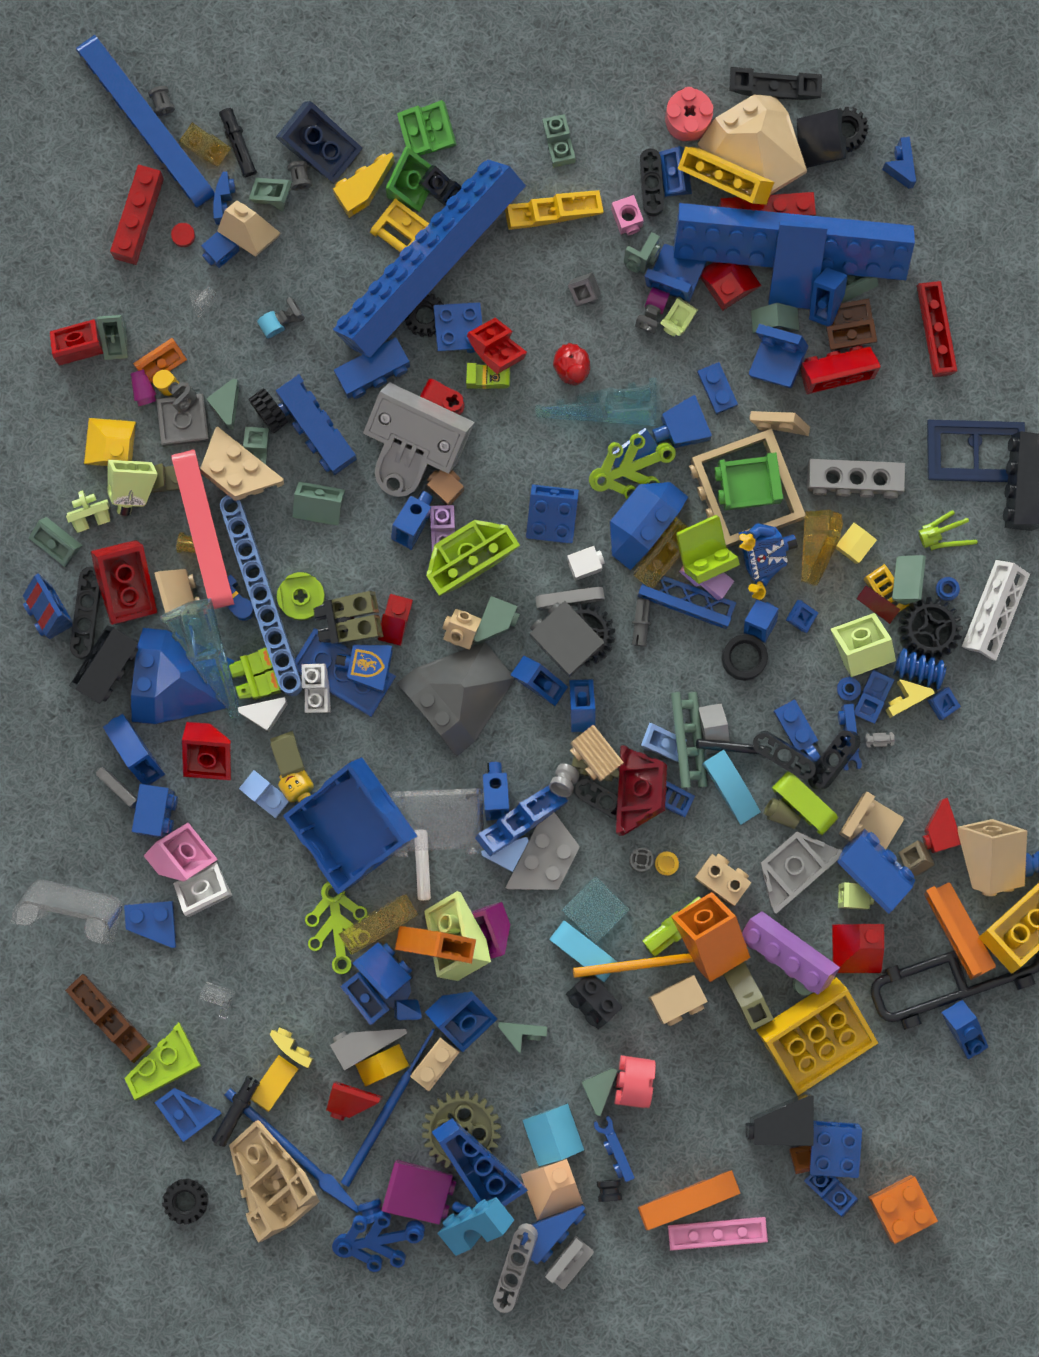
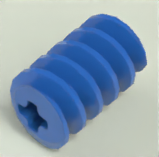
M903 648L898 655L893 675L896 671H899V678L902 679L907 673L909 682L916 676L918 677L919 685L926 679L927 687L936 682V690H939L943 683L947 666L944 668V661L941 659L936 665L935 658H929L926 662L925 655H921L917 659L916 652L914 651L907 656V649Z

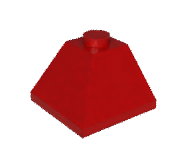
M713 262L704 268L700 277L722 311L762 286L748 265Z
M186 722L182 737L183 777L231 781V740L209 723Z
M884 924L832 925L833 963L840 967L837 973L882 972Z
M335 1082L331 1089L326 1111L331 1112L330 1117L344 1121L345 1117L350 1118L378 1104L383 1096Z

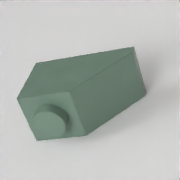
M491 596L474 637V643L481 644L508 632L511 626L515 627L520 616L519 613H516L517 606Z

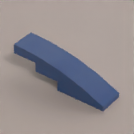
M549 786L520 802L515 809L500 817L495 824L478 833L475 839L491 857L564 806L568 800L566 797L554 794Z

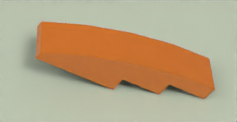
M730 1170L638 1207L645 1229L650 1230L741 1193L733 1172Z

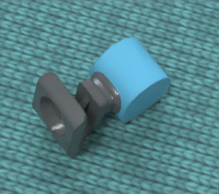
M289 297L286 300L289 305L287 311L281 310L278 314L270 311L258 319L257 323L267 339L284 331V324H289L293 321L301 322L305 319L293 298Z

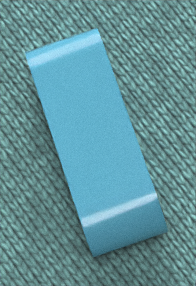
M566 921L560 924L549 939L583 967L617 962ZM611 973L596 976L605 982Z

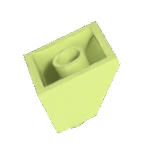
M875 613L831 628L844 666L851 677L896 661L892 639Z

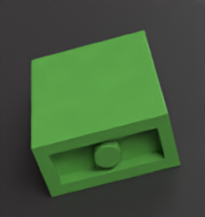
M776 452L767 453L766 457L727 462L719 460L718 467L714 468L716 481H720L721 490H718V500L720 505H724V511L781 504L783 494Z

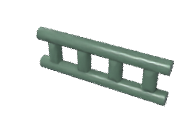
M680 692L671 693L681 788H690V780H698V788L708 787L706 769L702 765L705 762L704 749L696 748V740L702 739L697 692L688 693V700H681ZM682 709L690 710L691 723H684ZM685 733H692L694 747H686ZM695 756L696 771H689L688 757Z

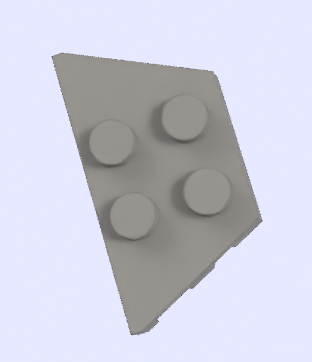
M555 812L536 826L505 887L506 889H559L580 846Z
M795 832L760 863L773 913L777 914L839 859L842 850L829 846L817 839L810 838L800 832Z

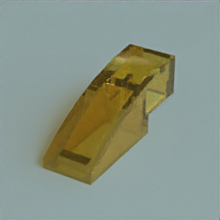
M404 894L385 906L376 909L339 933L352 955L416 917L418 913L407 894Z

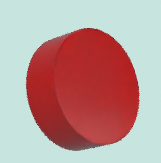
M179 223L173 227L171 237L177 246L188 247L195 240V232L189 224Z

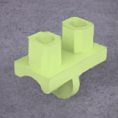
M82 490L78 492L80 499L72 501L74 508L83 506V508L68 512L66 515L68 523L72 522L73 527L79 533L90 528L86 519L89 515L94 514L98 525L110 522L108 510L110 505L108 499L89 505L90 502L97 500L95 494L86 496Z

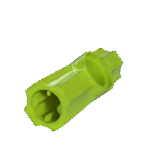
M698 896L684 908L688 907L689 905L693 904L701 898ZM670 916L661 923L659 928L646 936L642 942L655 957L674 941L676 943L682 937Z

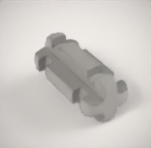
M886 732L873 733L872 736L869 734L865 735V744L868 748L871 747L870 745H873V747H887V744L893 746L895 743L892 732H889V735H886Z

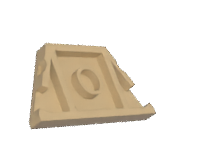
M219 427L215 428L200 468L203 476L234 501L246 498L251 494L262 493L265 488L277 485V488L284 485V479Z

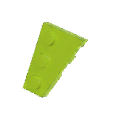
M178 1022L166 1038H163L157 1044V1047L147 1057H144L124 1078L134 1100L137 1101L201 1067L181 1023Z

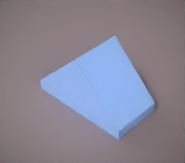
M524 837L515 840L491 857L483 850L481 851L482 857L513 873L528 844V838Z

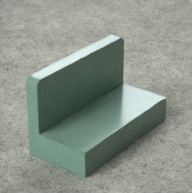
M298 482L294 493L292 517L339 525L345 490Z

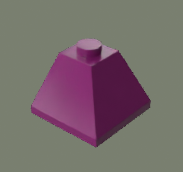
M499 902L472 911L487 940L490 959L503 956L506 951L510 922L503 903Z

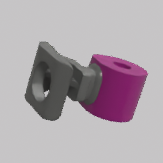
M652 287L645 303V308H647L645 316L639 315L637 317L635 327L655 334L658 325L656 321L658 313L663 314L670 294Z

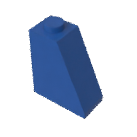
M123 713L103 726L129 770L142 784L150 785L165 775Z

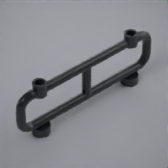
M954 950L899 969L898 965L884 969L886 974L875 979L870 990L876 1011L882 1019L888 1022L901 1021L903 1029L906 1030L922 1024L919 1016L921 1013L1013 981L1017 990L1036 984L1033 974L1039 972V951L1035 954L1036 959L1033 964L1020 968L1012 974L1009 972L969 987L966 984L957 960L959 958ZM949 963L958 987L957 991L894 1013L887 1011L880 994V989L883 985Z

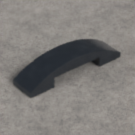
M730 67L729 91L746 96L764 95L777 99L821 98L822 74L799 72L798 76L758 73L754 72L752 68Z

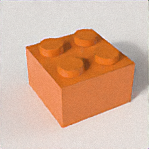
M910 1175L868 1197L889 1240L894 1244L938 1222L915 1176Z

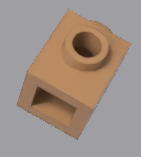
M435 470L427 479L429 481L427 488L445 505H451L464 492V486L459 482L460 477L452 470L449 474L442 470Z

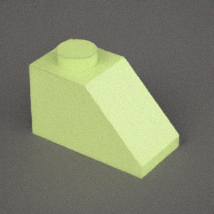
M844 882L839 884L838 908L868 910L870 905L874 904V899L858 883Z

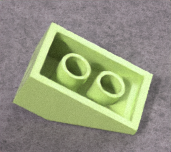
M456 891L424 911L428 930L476 939L472 964L433 957L437 977L459 981L491 962L487 940L461 892Z

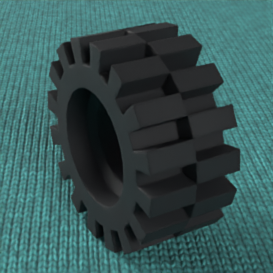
M845 107L844 110L839 108L842 111V123H851L855 128V134L852 137L846 138V150L852 152L853 149L857 150L866 139L869 125H866L867 118H863L861 111L859 114L856 113V108H853L852 111L849 110V107Z
M435 294L426 295L406 317L405 323L407 328L414 335L418 334L424 338V336L432 337L433 334H436L435 317L429 323H421L416 318L418 310L423 307H428L434 312V305H444L439 297H435Z
M264 388L248 399L273 434L289 423L280 407H278L277 403Z
M187 1178L172 1183L166 1189V1193L163 1195L164 1202L162 1206L165 1208L164 1212L170 1217L171 1221L174 1220L177 1224H190L200 1219L206 1212L208 1194L205 1192L203 1185H200L198 1181ZM182 1192L191 1193L195 1199L194 1207L189 1211H183L177 1206V1196Z

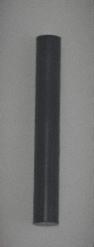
M704 739L696 740V748L761 755L755 751L753 744Z

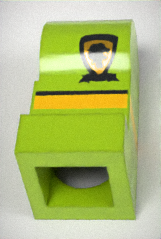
M467 363V389L509 388L510 367L496 374L487 365Z

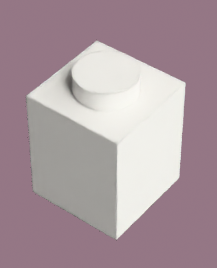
M594 546L567 555V561L575 581L601 572L602 565L605 564L601 551L596 552Z

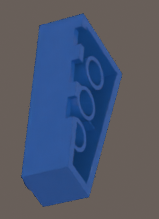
M298 374L276 390L281 402L278 406L285 416L290 414L293 418L292 426L299 435L303 433L308 441L305 444L313 454L317 452L322 458L319 463L326 473L331 471L333 475H336L356 461L357 457L339 430L333 427L334 424L327 413L319 408L320 405L313 393L306 390L303 383L304 380Z
M453 1118L432 1131L477 1204L484 1199L489 1201L497 1197L501 1204L506 1206L528 1191L513 1172Z

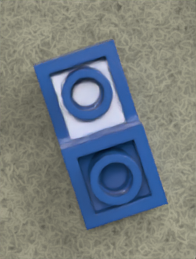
M227 171L222 172L215 190L213 214L216 225H220L224 211L228 208L227 202L223 203V201H231V193H236L234 179L229 178Z
M810 1174L804 1180L841 1217L858 1201V1198L834 1176Z

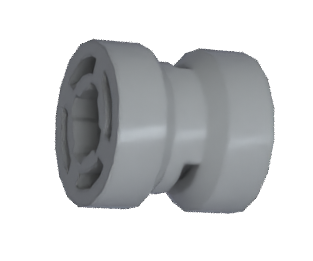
M559 764L555 771L556 777L552 778L549 788L558 796L569 797L574 789L573 784L577 782L580 773L569 764Z

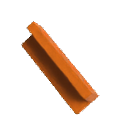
M946 883L938 888L933 886L927 889L924 896L970 980L994 969L996 964L984 943L978 938L979 934L951 883Z

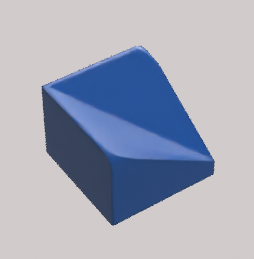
M394 1000V1018L397 1020H419L422 1018L418 1000Z

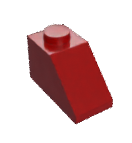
M948 798L939 801L924 830L925 835L922 836L925 848L927 850L930 849L931 853L961 845L958 828Z

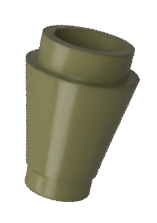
M772 798L763 812L768 820L793 829L796 828L801 819V816L797 815L781 799Z

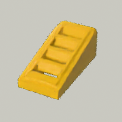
M885 564L864 578L866 584L882 597L893 591L894 577ZM883 574L885 579L876 584L874 580ZM889 582L891 586L881 592L879 588ZM892 597L888 599L889 602H894ZM901 603L896 605V607L901 609L900 611L909 606V604L903 605Z

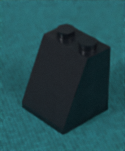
M802 1094L750 1117V1123L745 1124V1137L750 1139V1143L754 1145L814 1146V1096Z

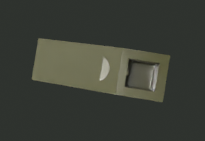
M745 962L723 974L749 1030L774 1020Z

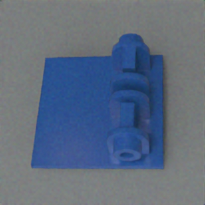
M480 302L434 305L437 350H467V353L476 352L467 334L482 325Z

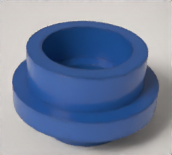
M944 577L936 584V594L944 601L955 599L960 592V586L954 578ZM949 585L952 589L951 593H945L943 587Z
M845 677L839 681L837 693L840 698L852 701L860 695L861 686L855 678ZM849 684L853 686L852 693L846 692V685Z

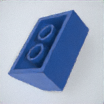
M865 828L844 846L837 861L888 914L913 888L915 882L911 870L905 866L902 867L897 862L895 854L889 849L885 850L880 844L878 837L874 833L868 832Z

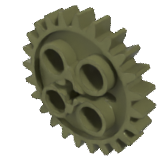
M458 1090L455 1091L454 1098H451L446 1093V1101L438 1097L439 1106L430 1105L433 1113H425V1118L429 1122L422 1123V1127L428 1129V1131L422 1133V1138H429V1140L424 1143V1146L432 1147L429 1151L430 1156L437 1154L436 1163L441 1162L443 1159L445 1160V1168L451 1162L432 1131L437 1129L440 1124L450 1120L447 1116L448 1113H451L457 1123L465 1128L470 1135H472V1131L475 1128H483L485 1130L484 1136L475 1139L490 1153H492L490 1147L498 1148V1144L493 1140L501 1138L500 1133L494 1131L501 1128L500 1123H493L499 1118L498 1114L490 1115L494 1109L493 1105L485 1107L487 1099L484 1098L479 1102L478 1093H475L472 1098H469L467 1090L463 1097H460ZM462 1108H467L471 1111L470 1116L466 1119H461L457 1116L458 1111Z

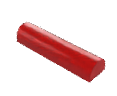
M941 281L919 283L916 287L933 377L952 375L957 372V365Z

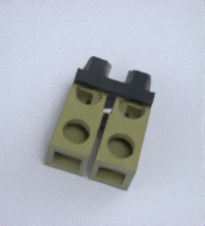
M366 591L324 601L323 605L313 609L316 621L327 619L328 628L318 630L319 642L341 644L384 637L379 615L354 619V617L379 613L376 592Z

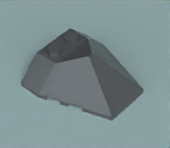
M483 642L471 647L470 650L465 649L417 667L397 682V685L410 701L415 704L457 757L476 741L515 679L487 643Z

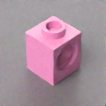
M632 195L612 202L611 210L620 234L627 233V235H633L639 232L640 228L643 227L644 220L635 196ZM629 213L634 216V219L626 221L622 216Z

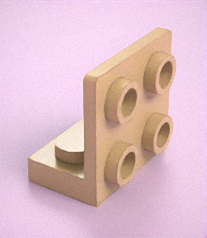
M865 792L848 817L839 835L851 841L865 828L868 832H872L878 837L880 844L886 850L904 818L874 800V795Z

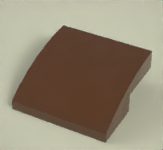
M869 298L841 303L832 326H826L830 350L877 343Z

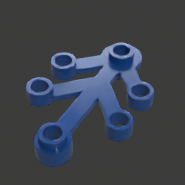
M380 1211L377 1213L376 1220L366 1236L356 1239L359 1233L366 1230L368 1224L366 1217L358 1215L354 1217L352 1226L347 1234H341L334 1239L332 1249L339 1257L348 1258L353 1256L367 1263V1268L372 1272H377L381 1269L383 1260L379 1255H371L361 1250L362 1248H369L389 1258L391 1265L399 1268L405 1263V1253L400 1250H394L384 1244L404 1240L410 1243H418L424 1237L425 1226L420 1221L412 1220L406 1224L405 1230L380 1234L381 1230L387 1228L391 1221L390 1213Z

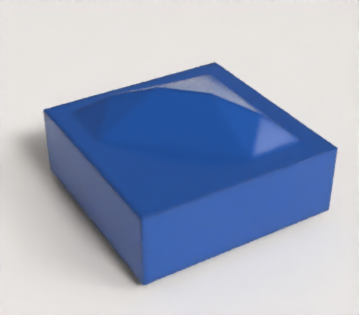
M797 600L786 621L800 631L807 633L818 612L803 601Z
M949 687L943 688L927 700L939 720H943L961 707Z

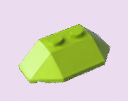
M473 520L434 545L426 576L437 594L441 596L462 587L499 564L520 547V544L507 525Z

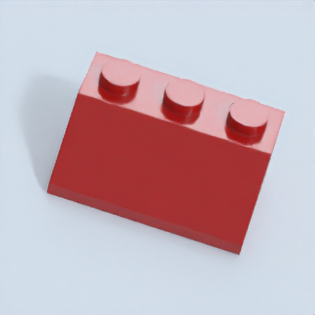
M863 345L850 348L849 352L845 353L834 351L828 353L827 357L818 359L817 356L806 358L800 366V372L806 395L874 379L881 366L871 347L863 348Z

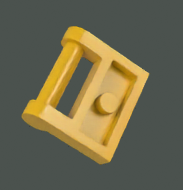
M395 198L373 225L370 233L375 237L379 236L401 252L407 246L386 231L384 226L389 224L411 241L407 245L409 246L415 240L416 234L425 229L429 223Z

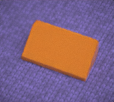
M171 338L133 364L138 371L144 370L150 383H153V377L158 371L168 370L170 372L187 359L174 339Z

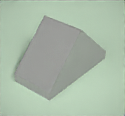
M722 704L699 707L704 740L730 742L728 723ZM706 749L707 754L721 752L717 750Z

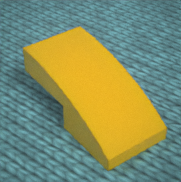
M278 1055L261 1079L260 1085L257 1087L251 1101L269 1112L297 1073L298 1068Z

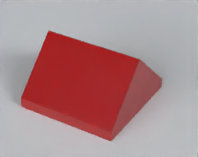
M95 319L50 331L52 356L59 366L103 354Z

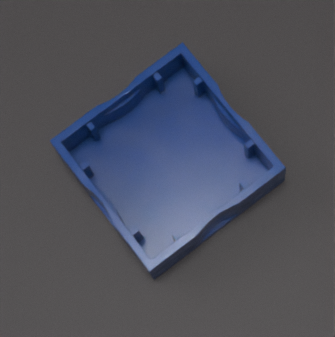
M362 757L345 765L325 781L317 792L304 798L283 815L302 844L312 853L318 867L337 894L357 884L418 837Z

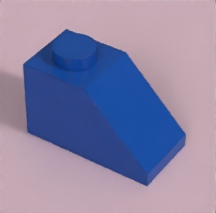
M826 267L813 283L809 320L825 326H832L845 295L848 275Z
M526 656L522 657L511 673V676L519 683L556 706L568 688L566 684L543 665Z
M593 679L569 680L571 732H584L592 725L595 726Z

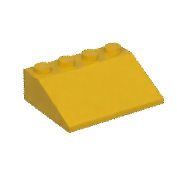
M837 977L820 994H810L773 1018L774 1020L756 1030L797 1096L878 1044L849 990Z

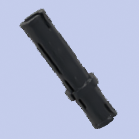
M233 108L221 110L219 116L226 130L224 134L230 140L242 176L247 178L255 175L257 170L242 136L243 129L237 123Z
M246 1076L238 1094H234L232 1098L233 1103L221 1125L212 1137V1141L217 1144L220 1137L223 1136L219 1146L225 1147L244 1110L251 1105L250 1100L260 1085V1082L255 1079L252 1086L249 1087L253 1077Z

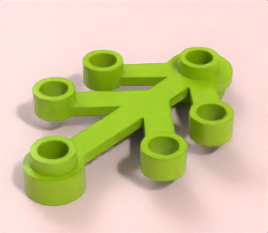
M633 434L630 437V445L620 466L611 470L615 459L623 454V447L619 443L613 442L608 446V454L601 468L591 472L589 484L596 491L602 492L609 488L623 494L628 499V490H635V486H625L615 481V479L623 476L640 484H649L652 480L660 483L656 477H648L636 471L659 461L669 463L675 458L676 451L671 444L663 442L656 447L655 453L633 461L638 449L643 448L645 445V439L641 434ZM641 438L640 444L634 445V440ZM616 446L619 447L618 453L613 454L612 449ZM669 450L670 455L666 458L663 457V453ZM605 477V481L602 484H598V479Z
M328 881L321 889L322 900L312 913L306 915L305 923L310 927H316L320 922L319 917L329 905L331 916L315 937L309 939L308 947L312 951L320 950L323 946L322 942L333 929L336 957L332 961V968L338 974H346L351 970L352 962L346 956L343 928L352 934L359 944H367L371 936L368 931L361 930L341 915L340 904L351 911L353 917L359 921L364 920L368 913L366 908L358 906L347 898L345 891L337 894L336 897H330L329 890L333 887ZM358 909H363L365 912L362 918L356 916ZM311 915H315L317 918V922L313 925L308 922V917ZM361 933H366L368 936L365 942L359 940ZM314 939H318L320 942V946L316 949L311 946V941ZM340 960L346 961L347 966L345 969L338 967Z

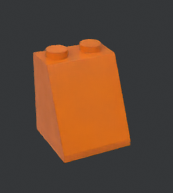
M712 892L671 916L696 967L709 982L751 958L736 916Z

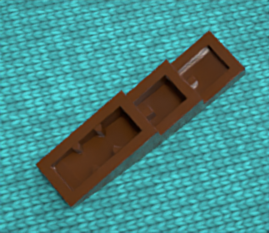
M85 974L78 977L65 990L91 1021L99 1026L131 1062L135 1063L152 1047Z

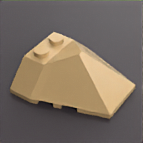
M752 95L713 120L698 142L700 149L773 181L774 185L770 195L807 173L789 113L779 100L772 96Z
M259 1120L255 1121L229 1145L236 1175L241 1174L244 1190H240L242 1198L246 1197L249 1213H246L247 1221L258 1243L292 1226L320 1202L306 1173Z

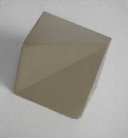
M918 840L898 852L904 866L909 868L914 876L935 865L929 850L925 848L924 843Z

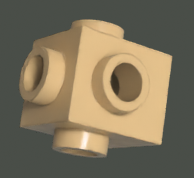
M455 609L452 617L447 616L442 629L446 630L443 640L470 650L481 618L471 615L466 611Z

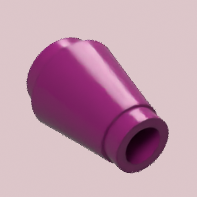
M144 370L131 373L134 401H137L138 406L155 402V395L157 394Z

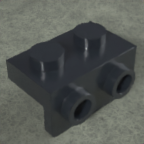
M594 975L585 976L566 993L571 1005L579 1009L585 1015L586 1021L598 1030L622 1009V1005Z

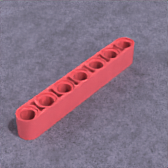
M195 450L171 455L210 609L214 610L234 605Z

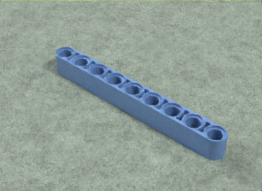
M227 495L222 498L220 509L279 687L286 695L296 696L302 691V679L244 506L240 500L234 501ZM229 504H238L234 512H227L226 509ZM236 526H245L243 533L234 534ZM248 546L252 547V553L250 555H241V551L243 548ZM254 568L260 570L256 578L248 577L250 570ZM259 591H267L265 599L256 600V594ZM266 613H274V619L271 622H263V616ZM276 634L281 635L282 640L279 644L272 645L270 643L272 636ZM281 657H289L287 666H278V660ZM296 679L297 684L295 688L291 690L285 688L287 680Z

